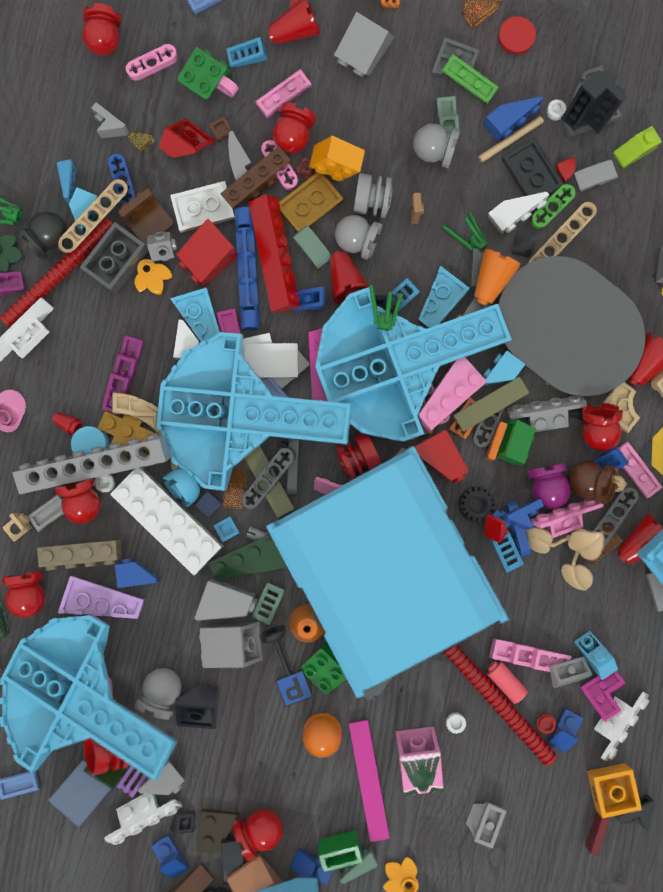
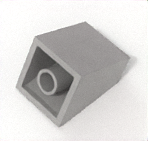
M356 12L334 55L339 58L338 63L345 67L348 64L354 67L353 72L363 77L364 74L370 76L393 41L394 36L389 31Z
M212 578L207 582L194 619L208 620L247 616L249 612H253L257 604L256 593Z
M260 621L210 625L200 628L199 639L201 641L203 668H244L262 661V642L259 637L261 634Z

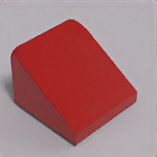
M488 514L486 516L484 535L498 543L501 542L508 534L505 522Z

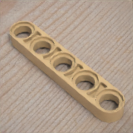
M114 180L61 236L58 241V247L62 252L71 253L123 198L127 193V185L124 181ZM114 184L122 185V194H116L113 191ZM107 197L111 201L110 207H103L100 203L101 198ZM89 211H95L98 214L97 221L93 222L88 219ZM80 224L85 227L86 232L84 235L76 234V225ZM63 239H70L73 247L65 249L62 246Z
M591 202L583 203L528 263L550 257L544 253L546 247L552 248L554 250L553 256H557L595 216L596 206ZM585 207L590 208L591 216H585L582 213V209ZM570 221H577L579 228L576 230L572 229ZM558 234L566 236L567 240L565 243H560L557 240Z

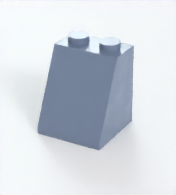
M84 760L48 800L77 827H80L111 789L84 772L87 766Z

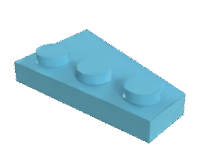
M440 266L428 299L418 319L419 322L427 329L441 324L470 291V288Z
M207 288L170 298L201 342L216 336L220 332Z

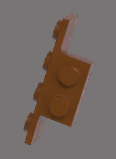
M278 146L221 192L220 195L232 209L244 199L249 203L261 197L266 189L269 190L276 185L278 180L277 173L291 162L290 158Z

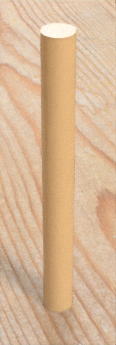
M541 116L537 117L479 155V161L483 163L544 122Z

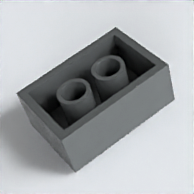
M114 222L80 268L116 295L135 271L138 263L148 254L149 250L142 241Z

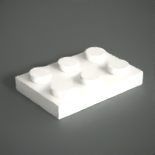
M225 181L170 195L180 233L200 228L207 219L213 224L235 219L233 209L220 195L227 188Z

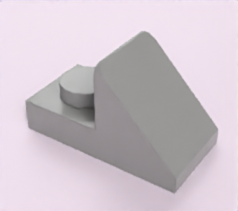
M98 103L91 107L95 113L94 118L101 123V126L97 129L100 138L126 136L129 134L126 125Z

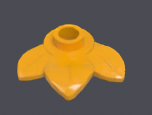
M144 259L138 263L135 286L139 292L148 288L152 293L161 295L163 280L172 278V274L165 265L155 264L149 259ZM145 265L150 266L149 272H144L143 267Z
M405 857L402 864L397 862L386 863L385 870L389 880L384 884L383 888L387 892H417V868L411 858ZM408 881L412 883L409 887L405 886V883Z

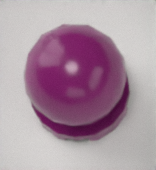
M565 463L548 466L549 470L544 468L527 470L528 478L535 480L532 485V495L535 500L541 499L544 505L542 508L557 509L567 503L571 496V486L568 479L562 475L563 471H567Z

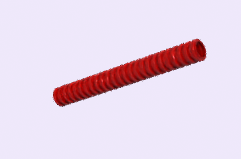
M104 217V221H100V225L96 226L74 251L69 254L66 253V257L61 258L60 262L57 261V265H53V269L48 270L47 275L44 274L43 278H39V282H35V286H31L30 291L27 290L25 295L22 294V298H18V302H14L13 307L10 306L8 311H4V315H0V319L9 328L40 298L44 299V295L47 296L48 292L53 290V287L56 288V284H60V280L66 278L65 275H69L70 271H74L73 268L75 266L78 267V263L83 262L82 259H86V256L90 255L91 251L113 225L108 218Z
M457 643L444 649L443 654L447 655V659L452 660L451 663L456 665V669H460L459 672L461 674L464 673V677L468 678V682H472V686L476 687V691L480 692L482 697L484 696L485 701H489L488 704L493 706L494 711L497 710V714L501 715V718L505 720L506 724H509V727L513 729V732L519 738H522V742L526 743L527 747H530L531 752H534V755L540 761H543L542 764L544 766L551 765L556 760L557 753L553 752L549 744L544 742L543 738H540L539 733L532 729L528 721L522 715H519L520 712L515 710L514 706H511L510 701H507L505 696L502 697L503 694L498 692L499 689L497 687L494 688V684L490 683V679L486 678L485 674H482L481 669H477L478 666L474 665L472 660H469L470 657L468 655L465 656V652L461 651V647H457Z

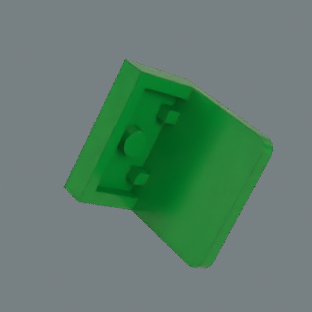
M196 47L180 72L178 81L203 99L208 100L223 76L230 79L232 74L225 62L222 60L218 62L207 50L202 51Z
M327 640L300 667L304 675L325 695L330 694L346 679Z

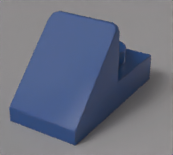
M325 287L297 291L300 307L293 309V311L313 309L322 312L325 307Z
M618 446L610 451H605L592 460L600 464L603 469L605 466L611 465L619 470L629 463Z
M541 499L532 500L500 517L502 520L523 529H534L529 517L539 512L538 509L544 505Z
M564 708L556 723V728L551 733L547 743L563 752L568 751L579 740L575 735L584 718Z
M170 833L152 844L151 847L161 862L160 872L174 879L189 869L188 863Z
M298 848L291 865V869L301 878H317V881L326 885L333 871L324 872L319 856Z

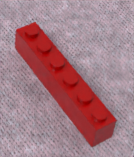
M265 194L250 201L249 207L271 312L284 313L300 307L299 294L296 289L295 275L292 270V260L289 255L288 240L285 236L284 221L281 217L278 197Z

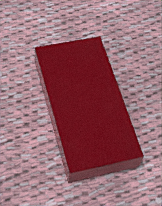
M597 811L585 845L590 854L596 856L599 854L610 821V817L602 818Z

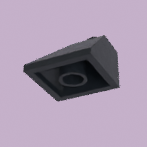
M198 685L175 701L177 726L216 729L219 699L218 687Z

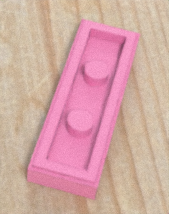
M300 69L258 99L256 105L266 118H269L280 110L283 103H290L312 87V84Z
M628 441L618 447L629 461L622 469L645 499L650 498L663 488Z

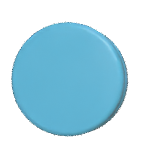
M85 426L78 429L71 439L73 453L81 450L87 453L91 452L90 449L102 446L105 449L109 448L110 445L107 434L93 426Z

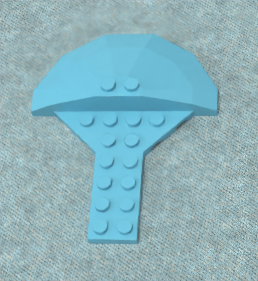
M368 287L349 294L323 326L315 369L328 402L352 404L350 424L362 434L404 442L424 434L417 415L439 366L501 345L512 339L498 304L428 329L416 326L397 315L393 330L377 329V324H373L374 314L370 288ZM377 306L378 316H380V312H386L383 308Z
M219 332L216 336L200 342L199 345L191 349L185 350L182 353L181 359L172 367V371L162 381L160 386L156 427L161 432V435H165L173 464L186 470L190 476H194L200 486L206 489L226 491L233 467L270 436L348 444L352 404L275 397L244 359L242 334Z
M93 615L53 618L42 628L36 629L29 637L20 640L0 679V685H3L2 698H0V704H2L0 725L4 727L8 738L6 740L14 750L15 755L13 757L15 761L30 772H36L53 750L92 738L151 779L157 780L177 741L113 700L103 656L110 625Z

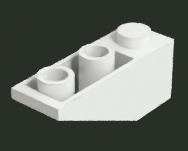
M542 192L505 200L488 213V218L501 234L505 231L509 233L516 227L515 224L518 221H525L532 215V210L542 208L547 203L546 200L549 194L548 192Z

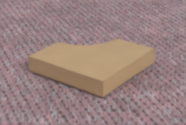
M623 382L620 386L611 390L602 403L618 405L619 410H623V418L619 423L621 429L629 433L640 417L633 407V397L636 390Z

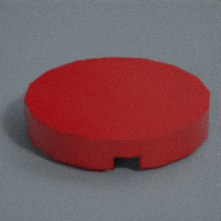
M521 16L511 17L501 25L498 41L501 48L507 53L521 55L532 47L536 38V30L528 19Z

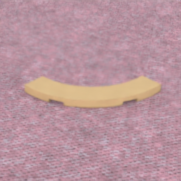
M112 394V413L135 417L149 425L161 436V432L156 427L158 407L132 395ZM170 457L171 471L180 469V467L173 464L172 457Z

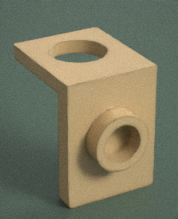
M11 513L9 516L12 520L3 526L4 531L13 542H16L33 528L29 523L30 520L23 513ZM14 523L21 530L19 534H13L11 531V526Z

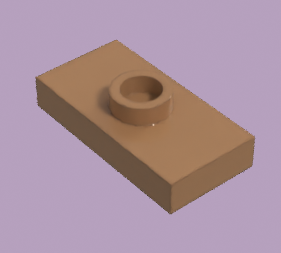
M414 193L410 204L411 224H418L421 214L424 213V204L421 203V193Z

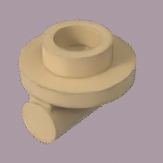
M614 475L613 483L617 484L615 492H621L627 483L621 476Z

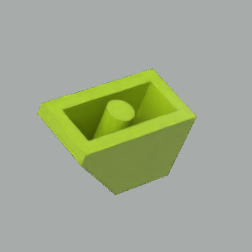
M653 126L635 135L614 151L613 154L623 169L654 151L662 141Z

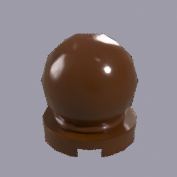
M582 461L574 465L569 472L568 482L571 486V491L582 499L596 497L598 503L607 505V500H612L617 484L613 482L614 475L618 476V468L607 465L603 469L600 464L593 461Z

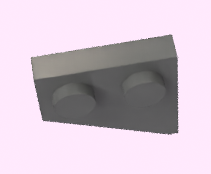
M445 37L431 74H444L442 70L453 54L473 68L479 50Z

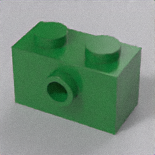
M519 420L507 421V427L496 457L513 465L525 464L529 456L528 452L531 443L534 440L536 428Z
M356 830L318 839L319 859L324 872L363 862L362 845Z

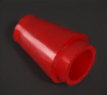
M59 412L55 413L52 418V422L68 435H74L83 426L79 418Z

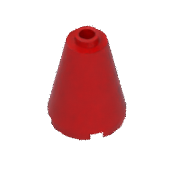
M299 0L269 25L270 30L267 31L271 42L275 41L276 44L315 37L321 34L308 0Z
M338 250L330 257L332 295L335 304L341 305L349 294L368 288L369 285L347 252Z
M648 332L645 336V347L637 368L627 379L636 387L638 384L643 386L663 370V339L659 336L654 339L651 337L653 335L651 332Z
M650 513L641 520L618 548L620 552L617 555L624 564L627 561L632 564L642 560L637 552L663 529Z

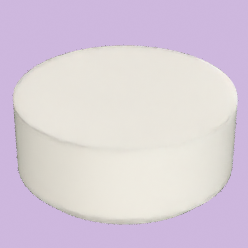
M561 100L551 101L546 109L547 116L552 120L561 119L566 111V105Z
M110 474L96 477L95 487L100 492H110L115 487V479Z
M453 712L447 716L446 726L452 733H461L466 727V720L462 714Z

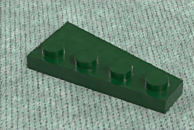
M270 534L208 562L216 580L288 568Z

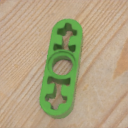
M569 184L562 185L547 200V203L533 214L530 219L531 226L537 230L543 229L574 198V187ZM568 191V196L561 201L559 198ZM555 203L558 207L557 211H550L548 204ZM545 213L546 216L542 222L537 223V218H540Z

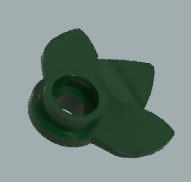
M12 235L0 237L1 272H8L9 263H17L23 259L21 251L14 247L17 238Z

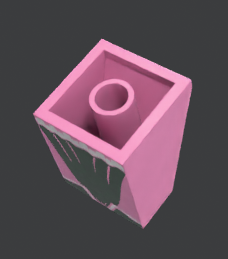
M434 726L395 731L404 796L444 791L441 755Z

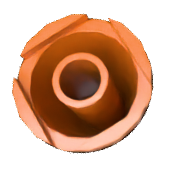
M485 249L483 252L474 297L477 298L476 302L485 306L488 303L492 304L520 266V263L508 256L500 255L501 253L490 249Z
M302 604L292 612L289 619V628L296 639L311 643L319 640L325 634V630L311 604Z

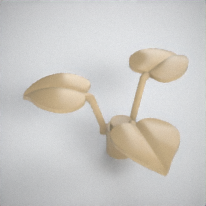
M533 526L534 529H525L530 548L538 553H548L550 546L555 547L568 541L569 547L572 550H576L572 565L566 563L562 566L563 578L568 584L579 590H587L592 585L593 575L591 571L583 565H576V560L579 552L583 558L588 560H594L599 557L604 543L603 532H590L579 528L571 535H567L565 538L552 543L553 536L545 529Z

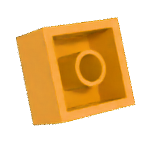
M330 136L314 145L309 167L316 169L317 173L327 174L336 181H342L360 172L365 150L335 136Z
M626 763L587 771L595 810L602 818L642 810L633 769Z

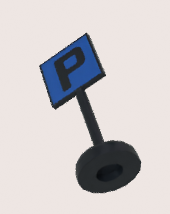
M280 625L264 631L259 637L263 643L274 642L287 675L275 681L285 707L311 698L313 695L303 670L292 674L278 641L286 635L287 631L284 625Z

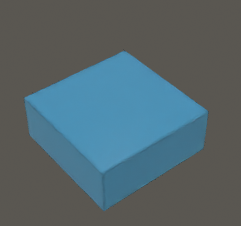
M231 516L214 525L222 542L240 533Z

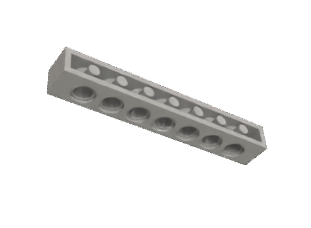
M151 434L146 436L144 440H139V438L130 439L127 441V444L121 445L120 442L110 444L109 448L105 449L99 446L90 449L91 452L84 453V450L72 453L73 456L66 457V454L54 457L55 460L48 461V459L39 460L35 465H30V463L21 464L18 466L19 469L12 472L19 494H24L166 462L171 456L165 435ZM143 446L149 449V454L143 452ZM124 451L130 453L131 459L125 456ZM106 455L112 458V463L106 459ZM88 459L93 461L94 467L89 465ZM70 463L75 466L76 471L71 469ZM52 467L57 470L58 475L53 472ZM35 472L39 474L40 478L35 476Z

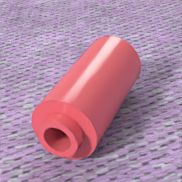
M493 661L487 667V675L513 704L520 702L527 695L528 690L502 661Z

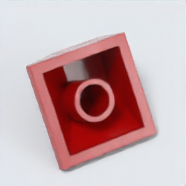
M183 119L165 128L159 148L165 151L167 155L175 158L196 153L213 144L215 139L189 120Z

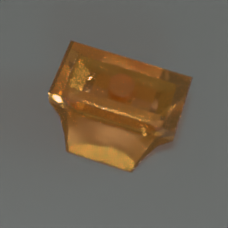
M465 0L462 15L472 27H475L498 9L503 1Z

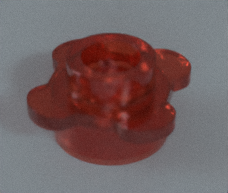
M303 158L300 165L296 167L297 174H302L306 180L311 178L316 170L309 167L311 161L309 158Z

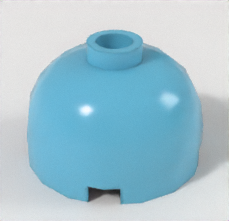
M181 468L175 469L163 477V479L167 480L164 484L175 499L180 498L183 501L180 504L185 508L198 498L200 485L194 476H190L186 470Z

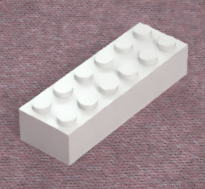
M143 467L135 468L110 494L193 575L198 574L224 547Z

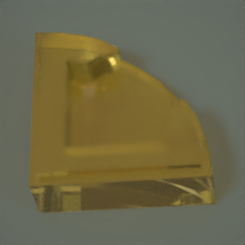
M135 132L127 136L140 152L155 141L147 133Z

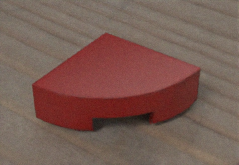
M574 157L556 165L563 183L568 181L575 171L576 162Z

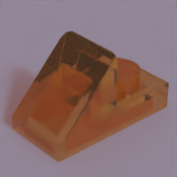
M232 470L228 488L224 494L223 507L243 509L242 497L245 494L247 471Z

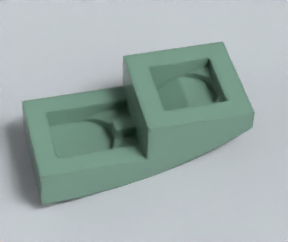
M456 96L436 98L438 124L444 127L448 133H452L453 128L459 130Z
M308 225L292 237L318 269L332 256Z

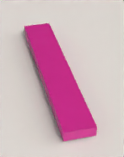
M368 719L349 722L370 842L390 839Z

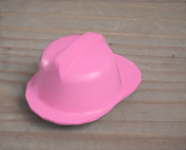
M5 390L0 393L1 431H15L25 413V400L17 391Z

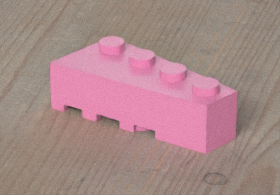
M466 357L456 360L451 364L419 411L417 416L425 434L435 428L487 382Z

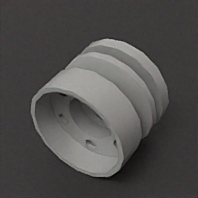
M359 173L354 213L366 215L368 208L372 207L373 216L376 217L377 208L381 209V218H385L391 204L392 178L387 177L386 184L383 186L381 185L382 176H379L376 184H372V175Z

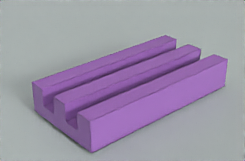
M131 765L116 787L122 788L123 792L129 793V796L133 798L147 775L144 774L136 787L131 789V785L141 772L137 770L129 783L125 785L124 782L134 769Z

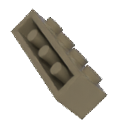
M121 540L37 548L38 567H45V570H56L59 565H65V569L77 568V564L84 563V567L96 566V562L104 561V565L116 564V560L122 559Z

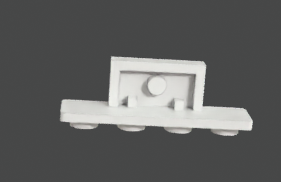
M40 298L0 337V361L12 350L23 359L50 332L41 321L54 308L43 298Z
M644 691L633 708L615 696L613 699L622 710L621 713L607 722H604L601 718L594 728L611 741L601 756L603 760L608 761L615 757L618 751L616 749L619 742L623 743L628 736L626 731L630 725L633 727L639 718L637 716L640 709L644 710L648 705L649 700L647 698L649 695Z
M143 794L116 809L121 828L105 836V841L113 845L120 844L129 835L140 833L142 828L157 824L165 816L174 815L182 807V803L174 799L159 807L155 794Z

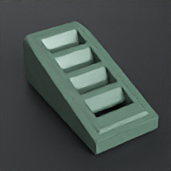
M267 582L252 617L270 625L285 589ZM268 590L278 593V597L267 593ZM265 596L275 600V604L264 600ZM262 603L272 607V611L261 607ZM259 610L269 614V617L266 618L258 614Z
M368 846L362 852V863L347 866L340 872L342 884L378 866L377 858L371 846Z

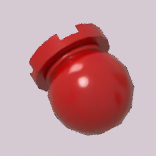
M93 3V7L88 8L85 6L83 9V20L85 23L82 29V40L89 51L98 56L110 55L117 49L120 42L118 28L121 25L122 17L120 12L115 13L112 6Z
M286 102L282 104L279 110L281 118L278 119L273 127V139L277 147L279 146L286 153L293 154L303 150L309 142V129L315 126L316 115L307 108L301 110L295 108V103Z
M601 403V407H592V404H589L582 409V418L586 421L582 429L585 443L596 451H607L614 448L619 443L622 435L619 421L623 418V410H619L618 405Z
M94 478L60 485L55 488L57 496H63L61 506L66 519L77 524H85L98 516L101 505L98 494L91 489L95 485Z
M42 571L23 573L24 577L14 575L2 577L3 586L9 587L5 594V604L9 612L16 617L29 618L36 615L45 604V593L43 587L38 584L39 580L43 579Z
M265 808L253 812L248 816L246 822L241 818L232 825L235 839L237 842L241 841L245 849L241 852L248 861L257 857V850L264 852L273 849L279 844L283 836V823L279 815Z

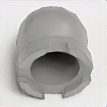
M429 123L416 132L413 138L414 151L421 160L430 163L440 160L443 162L441 167L449 169L460 130L453 128L452 133H448L441 125Z
M349 215L343 217L337 224L334 232L335 239L339 247L344 251L350 253L361 251V258L369 260L377 243H374L377 234L380 235L382 224L374 222L372 225H369L368 221L363 217Z
M157 668L149 673L143 683L142 691L144 696H138L135 707L143 713L145 709L154 712L153 717L170 719L174 713V708L171 705L179 698L182 689V683L176 672L168 668Z

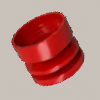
M361 433L355 436L356 446L352 447L348 442V444H345L347 448L345 451L341 444L336 445L337 457L345 474L351 480L356 479L355 471H358L361 476L364 474L363 467L366 466L368 471L381 465L379 456L367 434Z
M92 738L84 740L86 765L92 776L106 773L109 767L111 770L116 771L119 768L124 769L129 766V763Z

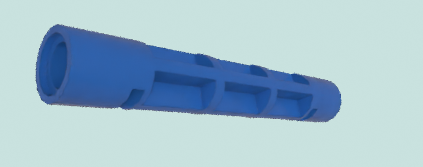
M239 207L234 210L241 330L253 331L260 329L255 235L250 207Z

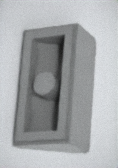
M584 656L550 666L554 688L587 679L592 675Z

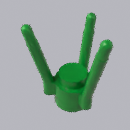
M0 197V202L7 205L5 207L0 206L2 216L5 217V219H0V224L14 226V222L19 223L21 220L22 209L18 205H14Z
M471 211L468 212L472 223L468 217H465L466 223L474 234L469 239L470 244L446 225H443V229L464 244L470 252L474 248L480 251L488 244Z
M370 285V296L374 314L373 324H377V329L393 330L403 293H399L392 315L390 313L392 292L389 291L386 312H380V316H378L373 285Z

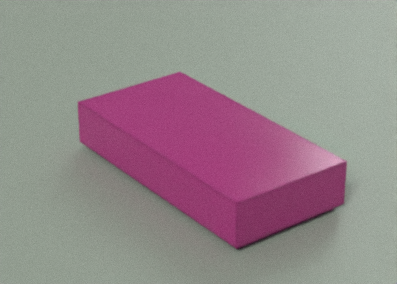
M235 308L217 312L221 332L241 334Z

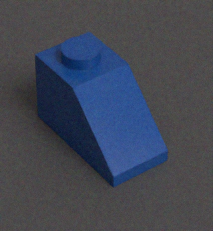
M132 558L120 560L121 564L115 565L117 588L151 584L160 581V577L139 561L132 562Z

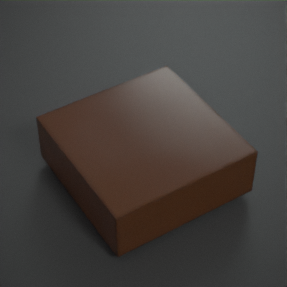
M225 116L208 125L218 143L228 138L229 132L233 131Z

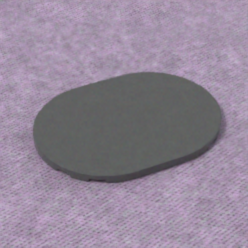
M550 256L535 260L517 271L501 293L498 305L512 339L504 343L512 355L525 363L527 368L553 388L576 396L600 395L620 386L637 368L645 347V329L640 312L624 292L586 263L564 256Z

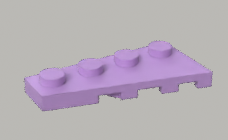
M72 575L69 578L58 613L138 619L145 599Z

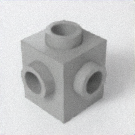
M157 232L147 237V246L152 261H167L174 258V250H177L175 238L172 239L170 232Z

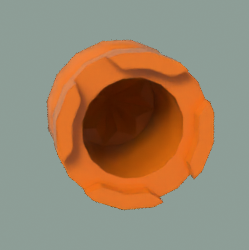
M328 712L314 713L307 719L304 724L302 740L308 752L318 758H324L333 755L339 749L342 741V729L340 722L334 715Z

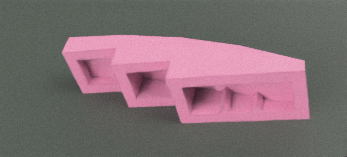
M496 638L492 640L489 657L492 659L507 661L550 672V666L569 661L572 658L570 655Z

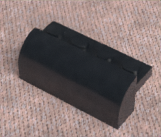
M610 71L593 73L581 84L561 119L574 132L586 122L599 134L627 97L624 90L614 84L619 76Z

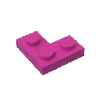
M617 671L603 680L597 676L580 687L604 722L621 713L622 710L610 695L625 685V681Z

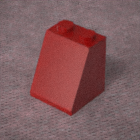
M209 219L201 225L176 254L179 258L178 264L184 270L188 269L192 273L190 275L192 280L197 285L201 283L203 287L237 259L234 247Z
M447 430L414 447L422 463L446 482H458L466 477L465 473L469 472Z

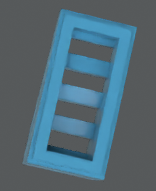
M261 37L226 49L231 68L268 60L265 43ZM241 51H244L245 53L244 58L242 57ZM236 52H237L238 60H235L234 53H236Z
M71 159L57 162L63 197L68 204L74 194L76 165Z
M408 278L392 292L398 298V292L401 290L407 297L406 300L402 298L399 312L420 293L418 288ZM406 285L413 292L411 295L404 289Z
M508 530V534L504 537L507 541L500 545L489 538L506 573L524 565ZM507 545L510 546L509 549H507V550L501 552V550H500L501 548H503V547H505V546H507ZM513 552L514 555L506 559L504 558V555ZM516 558L517 562L509 566L507 565V562Z

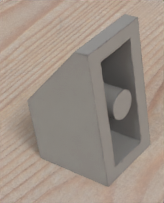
M169 760L166 762L159 778L153 780L149 777L138 787V792L141 794L169 795L173 792L175 794L184 786L182 784L184 778Z

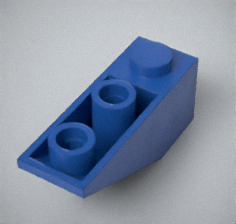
M540 96L500 105L486 117L483 125L497 141L502 137L507 138L513 132L514 127H520L526 122V117L530 114L535 115L541 109L540 105L544 98Z

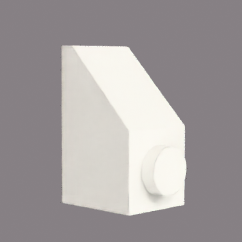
M183 320L178 322L173 355L178 361L185 350L200 344Z

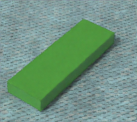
M454 54L442 70L444 74L486 104H488L498 89L497 85Z

